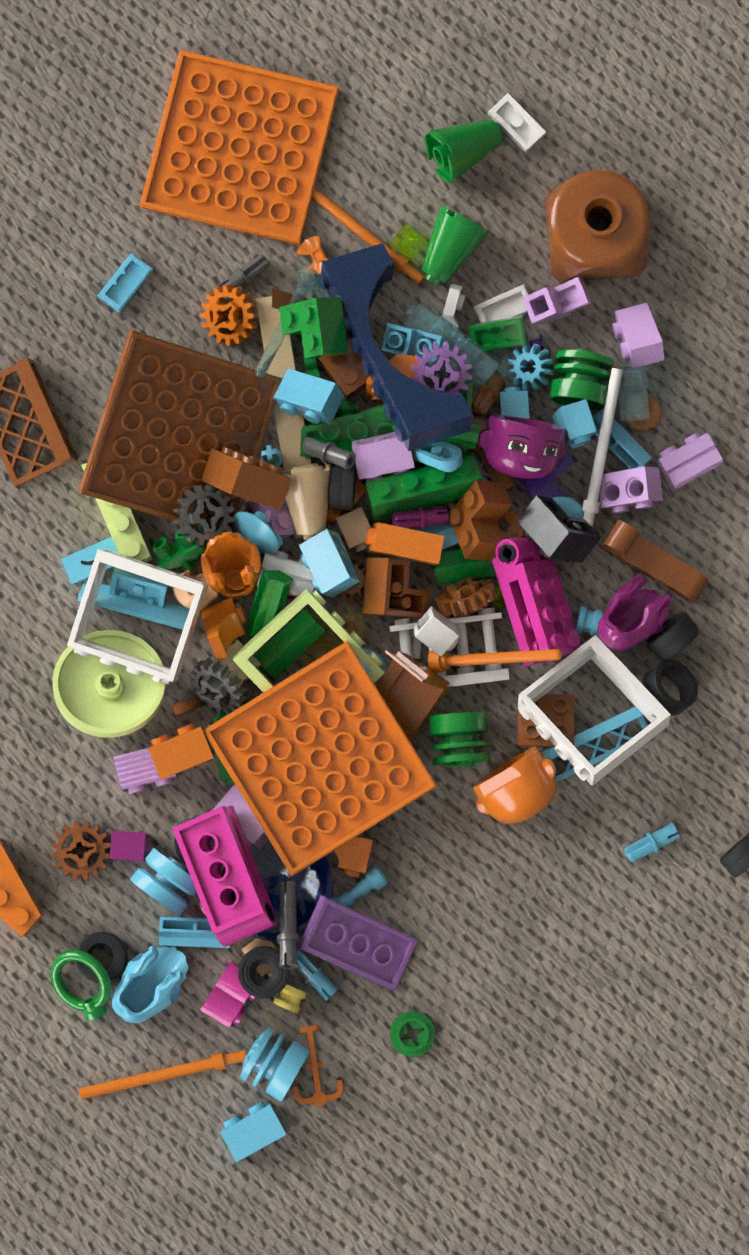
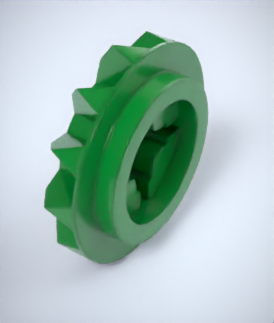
M416 1011L402 1013L393 1021L390 1028V1040L393 1047L399 1053L408 1057L423 1055L431 1048L435 1039V1030L430 1019ZM407 1022H409L413 1029L424 1028L417 1035V1042L419 1044L417 1046L411 1039H400L408 1033Z

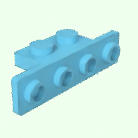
M117 567L114 568L111 585L101 584L94 605L182 630L190 610L184 606L166 601L169 585ZM88 580L84 581L78 595V601L80 602Z

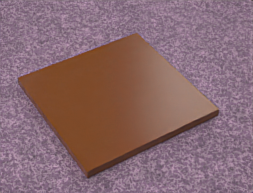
M129 330L78 493L174 521L178 519L179 514L174 513L173 509L181 507L176 501L178 498L186 499L184 491L190 489L194 493V486L200 485L204 490L205 485H210L202 481L201 478L212 448L222 451L224 446L244 455L259 457L276 404L274 395L283 378ZM212 486V492H213L214 490L218 489V488ZM222 490V494L220 496L221 498L225 496L230 497V500L226 504H228L231 501V499L236 498L238 500L239 511L241 512L245 499L231 495ZM209 498L210 503L215 507H218V504L213 499ZM193 502L190 504L187 514L191 511ZM204 511L200 514V519L208 517V512ZM219 517V519L217 520V522H216V524H215V527H216V528H217V526H218L219 523H220L221 517ZM190 524V526L198 528L196 525ZM233 525L229 526L231 528V532L234 533L235 530L233 528Z

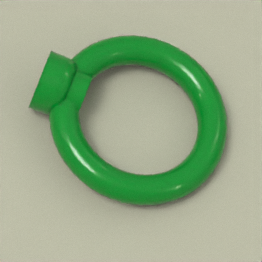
M68 950L59 954L51 966V981L57 995L70 1007L83 1011L87 1021H93L107 1013L105 1004L111 994V981L102 963L91 954L80 950ZM71 961H78L87 965L98 978L100 984L98 996H93L86 1000L74 996L67 989L62 979L64 965Z

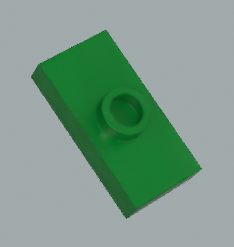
M524 315L468 326L474 353L529 343Z

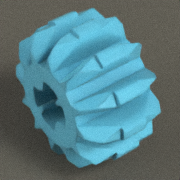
M526 344L522 345V352L516 349L513 351L517 359L508 360V364L514 365V369H510L508 375H517L513 380L514 385L522 383L523 390L527 391L532 386L537 391L540 389V382L544 385L549 384V380L545 376L546 374L554 375V371L548 369V366L553 365L555 362L554 359H546L549 355L547 349L540 351V345L534 344L530 348ZM529 362L536 364L533 366L536 368L533 373L527 371L529 369L527 367Z

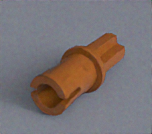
M492 375L487 384L479 388L477 397L471 405L474 415H485L490 406L497 403L499 393L506 386V382L501 376Z

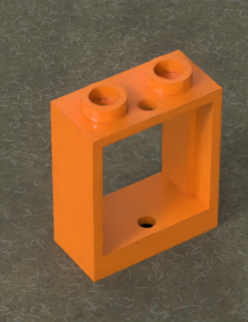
M377 522L373 524V528L367 529L364 545H369L368 552L437 565L440 561L445 536Z

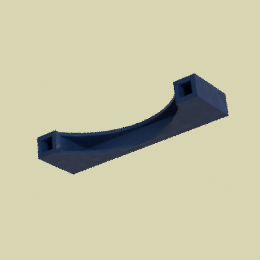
M381 243L322 261L321 274H318V281L322 290H326L329 297H341L345 331L348 332L351 338L350 342L353 352L361 357L363 371L366 376L370 375L373 381L374 393L377 398L381 397L384 403L386 417L389 420H393L398 440L404 442L407 450L411 451L471 431L473 414L462 393L453 395L440 392L411 380L392 366L375 344L369 325V312L373 301L386 282L392 281L394 263L384 244Z

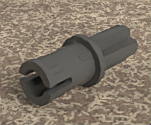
M261 254L241 269L237 267V271L217 285L224 287V285L232 284L233 288L238 286L243 288L247 284L250 286V281L266 270L270 264L265 256Z
M306 437L301 445L304 453L320 458L325 464L333 463L348 470L355 463L356 456L354 452L338 448L333 442L325 443L312 437Z

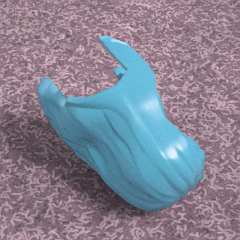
M150 946L146 953L135 956L128 963L112 997V1007L115 1013L122 1017L124 1021L142 1023L164 1010L179 998L181 993L180 986L182 981L186 979L189 966L186 963L184 953L176 950L175 946L170 948L166 946L161 948Z

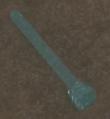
M310 267L300 268L296 276L297 288L288 305L302 302L306 293L316 288L319 282V273ZM281 321L255 370V375L259 378L266 375L285 337L282 333Z

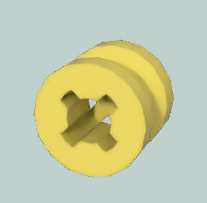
M287 984L279 996L274 998L273 1003L298 1014L300 1010L299 1004L302 999H305L307 993Z

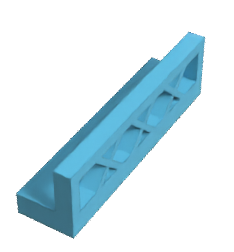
M635 706L575 735L574 746L576 749L582 745L593 748L591 759L588 762L594 765L608 758L624 745H620L622 738L632 739L623 735L627 723L638 719L642 729L647 727V723L643 714ZM623 726V727H622V730H621V733H617V732H614V731H613V730H615V729H617V728ZM607 733L619 737L616 747L610 751L598 747L602 735ZM598 738L595 745H592V744H589V743H588V742H590V741H592V740ZM555 747L542 751L546 759L561 758L557 754ZM597 750L604 752V754L595 757ZM568 762L566 771L556 776L557 782L575 774L574 768L570 769V762Z

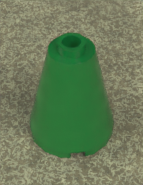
M492 119L433 129L424 137L427 156L429 160L433 157L435 158L440 167L439 169H434L441 180L449 183L458 179L500 146L504 137V131L498 122L495 123Z
M441 205L422 267V271L426 273L424 278L436 285H439L441 281L447 283L483 242L489 231Z

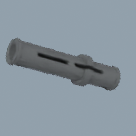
M286 881V885L285 882L279 883L280 934L277 935V942L280 944L279 967L290 969V965H292L294 969L298 967L297 943L300 942V935L297 934V883Z

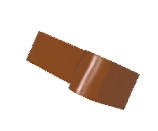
M617 520L601 549L605 552L609 550L616 555L615 558L630 567L634 565L640 569L639 572L653 581L655 579L664 583L663 587L688 602L695 603L709 579L699 571L638 535L639 532L629 524Z

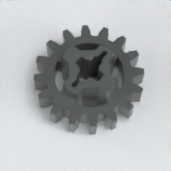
M200 485L194 486V493L190 489L185 490L186 499L178 498L176 500L181 507L173 509L174 513L179 514V518L173 522L174 524H181L182 528L179 529L178 533H187V542H192L196 538V545L203 546L205 540L208 543L215 536L222 535V532H231V528L227 524L228 522L235 521V518L229 516V512H232L235 508L227 507L226 503L230 500V497L225 496L221 498V489H216L212 492V485H205L204 490ZM209 498L213 499L218 504V507L212 505ZM193 502V507L191 511L187 514L188 508L190 504ZM207 511L208 517L200 519V514ZM219 517H221L220 523H219V525H218L217 528H216V527H215V524H216L217 520L219 519ZM190 524L196 525L202 534L192 529Z
M207 658L205 661L201 660L190 672L192 677L190 684L196 686L193 692L199 695L201 702L206 701L208 703L209 709L214 707L218 713L224 710L228 715L240 708L247 699L244 695L247 689L241 687L244 681L238 679L236 670L232 672L229 670L227 663L224 666L221 665L219 659H215L213 662L210 658Z

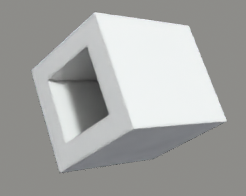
M432 606L413 626L415 637L439 656H442L446 650L451 651L458 643L459 633L457 626Z

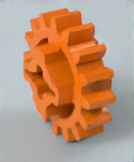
M232 284L224 285V287H216L214 292L206 294L209 301L201 303V306L206 311L201 313L200 317L206 318V322L202 327L210 328L209 338L217 336L216 343L226 342V345L230 346L235 344V342L236 344L245 342V338L252 337L253 333L250 329L258 327L253 318L258 317L259 313L253 312V307L257 303L249 302L250 292L242 294L241 286L233 288ZM224 297H230L234 300L231 302L229 299H224ZM228 328L230 331L234 330L235 333L225 331V329Z

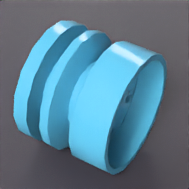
M268 1026L267 1030L257 1037L247 1054L239 1078L246 1081L253 1070L258 1074L252 1085L256 1087L265 1077L269 1080L265 1093L282 1102L311 1050L296 1041L287 1050L281 1048L285 1037L282 1033L276 1043H272L269 1039L275 1029Z

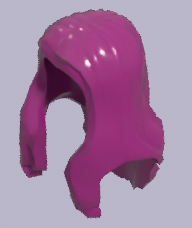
M641 573L637 574L627 585L622 586L613 594L606 611L599 620L597 627L599 638L610 650L616 652L626 651L651 635L661 633L664 629L662 623L668 618L667 613L670 611L671 597L669 594L663 597L657 594L656 590H648L646 588L640 590L647 581Z

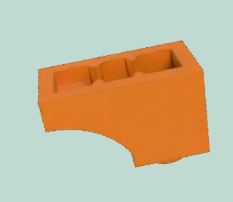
M232 598L201 609L208 641L216 659L219 660L228 657L227 652L231 643L237 637L245 634L242 623L247 622L241 606H235Z
M355 837L334 850L339 860L338 868L343 869V875L359 878L360 873L366 874L373 840Z

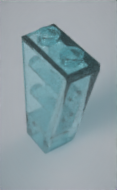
M424 302L419 303L418 306L412 304L405 313L404 318L407 321L403 326L446 336L445 341H448L449 349L458 345V355L464 352L467 354L468 357L463 362H468L472 365V368L466 370L467 373L472 375V379L467 381H473L475 384L484 386L502 363L500 359ZM450 356L449 363L451 366L460 369L459 363ZM443 361V365L441 366L440 370L446 372Z

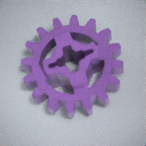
M435 341L433 342V349L429 350L424 346L422 347L424 355H415V359L419 364L411 365V370L417 372V374L411 377L413 381L420 382L419 384L431 388L424 381V375L433 380L434 387L431 389L454 395L460 394L458 391L460 388L468 390V386L464 381L472 379V375L466 372V370L472 368L471 363L463 362L468 357L465 352L458 355V345L449 349L448 341L443 343V347H438ZM438 355V359L432 363H426L431 357ZM450 356L459 363L460 369L451 366L449 363ZM444 361V366L448 374H443L439 382L438 375L435 371L440 370ZM450 382H456L451 388L445 390V386Z

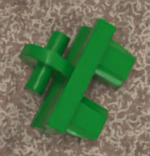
M178 531L175 533L177 541L170 544L166 537H161L153 542V551L157 557V567L166 570L173 567L176 570L184 567L186 571H194L196 569L194 561L201 558L200 554L205 552L204 546L196 545V538L192 542H187L188 534H179Z

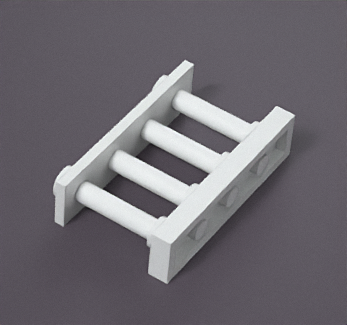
M487 608L478 611L476 616L449 619L458 628V655L469 654L465 623L482 621L486 653L497 652L493 619L502 618V613H495L494 608ZM411 618L394 620L395 626H389L390 632L399 631L401 652L413 657L410 629H413L416 623H412ZM501 664L485 665V671L474 672V667L465 665L459 666L455 675L446 676V670L437 673L450 682L447 687L510 679L508 668L502 669Z

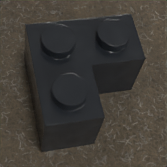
M536 495L517 520L524 528L523 533L539 545V551L542 555L551 560L554 558L565 562L582 563L601 539L600 535L585 519L569 517L553 498Z

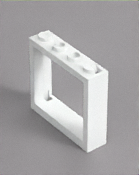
M104 548L98 549L67 646L75 648L74 652L84 657H90V654L101 657L100 662L110 666H116L117 663L127 666L126 671L142 676L143 672L154 675L152 680L169 684V681H177L209 584ZM107 564L195 594L171 669L84 639Z
M596 635L522 691L518 697V710L526 720L531 719L537 726L536 729L540 736L545 740L549 739L556 746L557 754L563 760L568 759L574 766L577 776L583 781L587 780L592 786L669 726L671 716ZM590 659L651 722V724L595 768L535 704L537 700Z

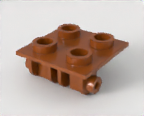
M545 694L535 704L574 745V695ZM517 706L518 746L556 747L549 739L545 740L540 736L536 729L537 726L531 719L526 720L520 714L519 706Z

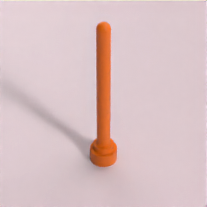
M559 649L460 655H449L446 652L439 656L432 650L428 654V666L435 673H441L445 669H449L450 666L560 660L563 654Z

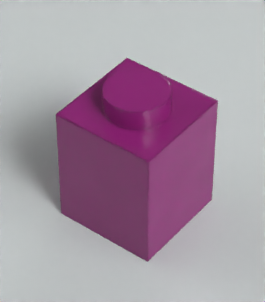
M112 831L110 859L146 861V856L152 850V839H147V833Z

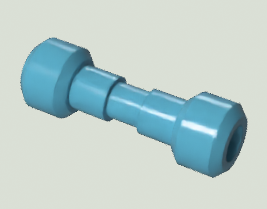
M373 866L366 871L365 878L357 883V886L349 892L346 891L338 898L331 897L330 899L350 907L362 895L365 896L373 889L380 890L387 885L388 880L378 866Z

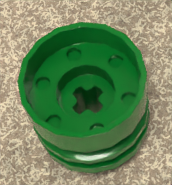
M589 350L557 351L555 360L561 364H556L554 371L565 376V378L552 380L549 399L564 406L586 399L590 410L604 409L608 387L598 382L610 380L611 373L606 370L613 368L614 360Z
M487 712L451 713L429 717L430 736L443 737V743L431 746L432 751H444V756L432 758L433 765L462 768L491 761L490 753H478L477 749L489 747L490 742L477 740L476 737L477 734L489 731Z

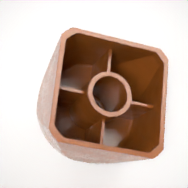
M588 171L565 180L551 189L545 196L544 204L551 275L560 283L568 282L577 277H582L583 281L638 277L647 267L650 232L648 204L641 190L631 180L612 171ZM592 217L602 218L610 227L602 231L595 230L589 225L587 219Z

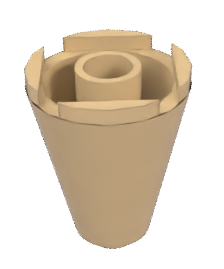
M318 463L287 466V472H283V475L292 478L285 500L297 535H303V540H309L326 529L332 463L325 464V468L318 466Z

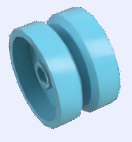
M153 848L145 860L157 872L155 876L144 868H138L130 880L160 904L180 916L188 904L186 899L176 892L178 888L189 896L197 894L189 870L171 856L167 857L156 848Z

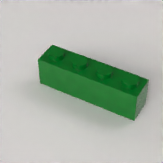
M475 455L462 457V465L453 472H444L432 466H426L365 482L367 499L374 521L392 517L394 512L417 510L418 507L424 509L461 499L476 480L482 481Z

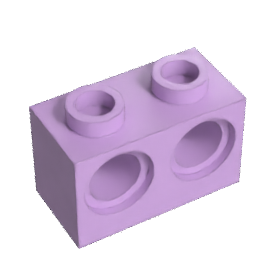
M644 466L603 474L599 492L601 509H612L613 514L629 512L628 507L636 506V509H647L653 507V502L663 501L659 468ZM642 484L644 486L643 493H641ZM618 489L620 490L619 497H617Z

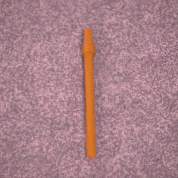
M316 187L314 188L312 199L368 245L374 246L383 243ZM383 243L394 263L393 269L398 273L403 272L419 285L424 280V275L410 265V260L404 255H398Z
M241 1050L224 1055L223 1052L212 1054L211 1058L79 1088L81 1099H86L214 1069V1071L226 1069L227 1065L244 1062L247 1056L246 1051Z

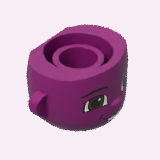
M492 414L489 418L487 429H482L478 436L479 445L484 448L485 456L495 470L523 479H539L548 476L555 470L559 460L564 457L568 448L565 442L566 428L540 420Z

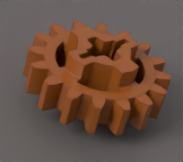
M468 577L448 585L444 589L445 592L439 593L435 601L439 612L445 614L446 617L452 614L454 617L458 615L459 617H466L473 612L483 610L488 606V602L495 600L494 597L497 596L492 580H487V578L478 580V578Z
M75 820L73 823L74 828H70L65 824L63 825L64 834L56 832L55 835L59 842L51 843L52 847L57 848V852L51 854V858H58L59 862L54 867L56 869L63 867L62 875L64 877L73 873L74 881H77L80 875L83 876L85 881H89L90 873L98 877L100 876L97 870L99 867L107 869L108 866L103 861L104 859H110V854L106 853V849L111 847V843H104V839L107 838L108 834H99V825L91 829L90 821L86 820L83 827H80L79 822ZM84 832L92 834L98 842L90 843L87 841ZM72 835L73 841L70 846L63 848L67 838ZM79 843H82L84 847H94V849L85 852L82 859L80 855L69 854V852L78 849ZM95 853H100L96 863L90 867L89 860ZM72 858L75 860L79 870L69 866L65 859Z

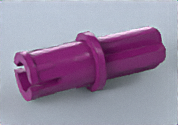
M418 507L417 510L394 512L392 514V524L403 528L418 527L419 529H424L425 526L447 525L449 514H444L448 512L446 507L433 509Z

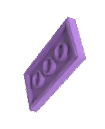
M321 895L298 944V948L395 991L418 939Z

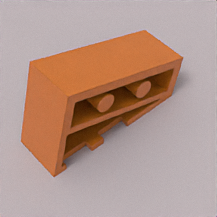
M0 838V918L21 937H25L42 919L44 914Z

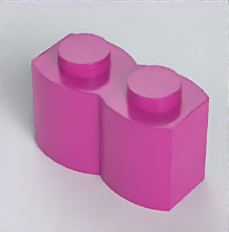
M230 961L201 1008V1011L228 1028L231 1027L232 1023L238 1026L246 1013V1010L242 1009L247 999L251 1001L255 999L254 996L247 993L241 986L238 978L239 965L233 961Z

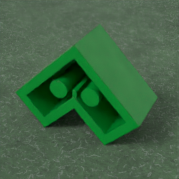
M341 297L313 298L279 307L282 334H302L305 358L333 357L348 353Z

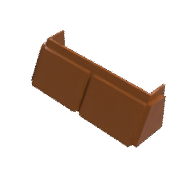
M385 650V653L393 660L375 686L412 744L449 690L447 686L450 682L409 654Z

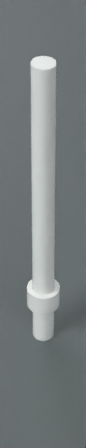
M616 368L611 370L587 500L583 501L582 511H584L583 519L592 528L595 513L598 514L600 507L598 497L623 370Z

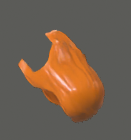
M224 532L222 535H217L214 539H210L207 543V549L201 555V567L204 578L208 581L214 592H220L227 598L239 599L255 590L261 571V558L256 544L249 541L248 538H244L240 533Z

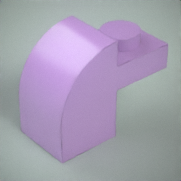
M582 277L574 278L555 288L545 287L522 298L532 324H545L571 315V312L592 303Z

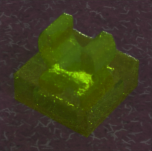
M405 223L389 243V246L404 255L411 262L428 241V238L408 223Z

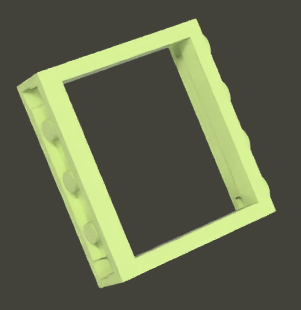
M307 588L232 656L233 661L263 693L274 687L275 685L249 657L304 606L309 604L344 643L346 641L349 642L358 658L371 670L368 675L373 683L385 674L380 667L384 663L373 651L368 654L361 647L365 642L354 631L349 634L342 627L346 622L335 610L331 614L323 606L326 603L325 599L316 590L311 593Z

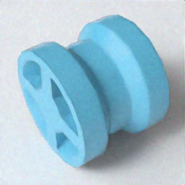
M580 606L575 627L578 634L587 632L592 637L598 636L597 627L603 611L598 609L589 611L586 607Z

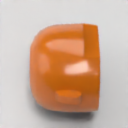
M536 746L514 756L474 784L473 790L478 797L476 807L481 813L490 814L497 821L505 824H516L531 818L543 810L555 797L557 780L555 776L556 768L550 759H546Z

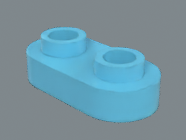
M438 441L413 450L417 461L444 472H453L463 463L461 449L444 441Z

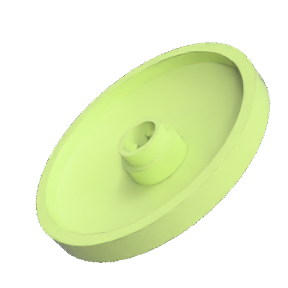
M103 630L84 636L86 640L163 666L154 649L147 642L133 634L117 630ZM69 646L62 653L53 673L54 698L63 717L78 730L92 736L104 738L128 735L145 726L160 709L165 695L166 684L152 680L154 675L143 672L142 676L126 671L127 666L119 663L116 666L100 662L101 657L90 654V657L81 656L74 652L75 648Z

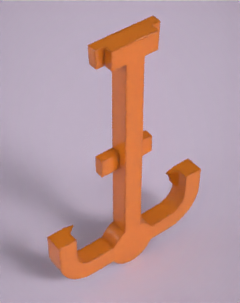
M319 1025L300 1027V1033L307 1032L311 1063L306 1064V1068L313 1071L316 1093L312 1097L302 1098L299 1095L298 1086L292 1087L293 1095L296 1101L301 1104L314 1103L316 1106H323L326 1101L335 1100L341 1096L343 1083L342 1080H336L338 1089L334 1094L325 1095V1093L321 1092L318 1068L323 1067V1062H317L313 1031H319Z

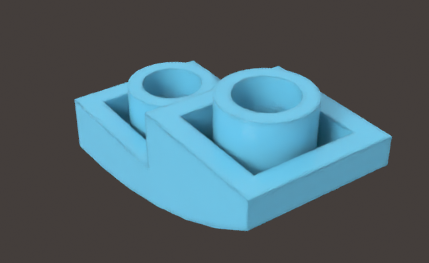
M387 323L381 350L396 355L415 356L418 354L423 356L424 351L422 347L426 346L431 350L435 341L438 347H443L446 336ZM438 355L431 357L427 362L432 363L438 359Z

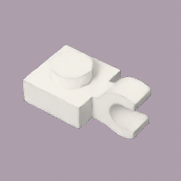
M451 284L443 316L437 326L439 332L442 331L445 323H450L453 326L452 335L455 336L457 334L459 323L455 318L456 310L461 311L466 296L461 294L463 286Z

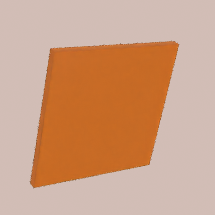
M180 50L139 205L140 208L300 246L340 88Z
M348 641L202 730L291 876L437 787Z

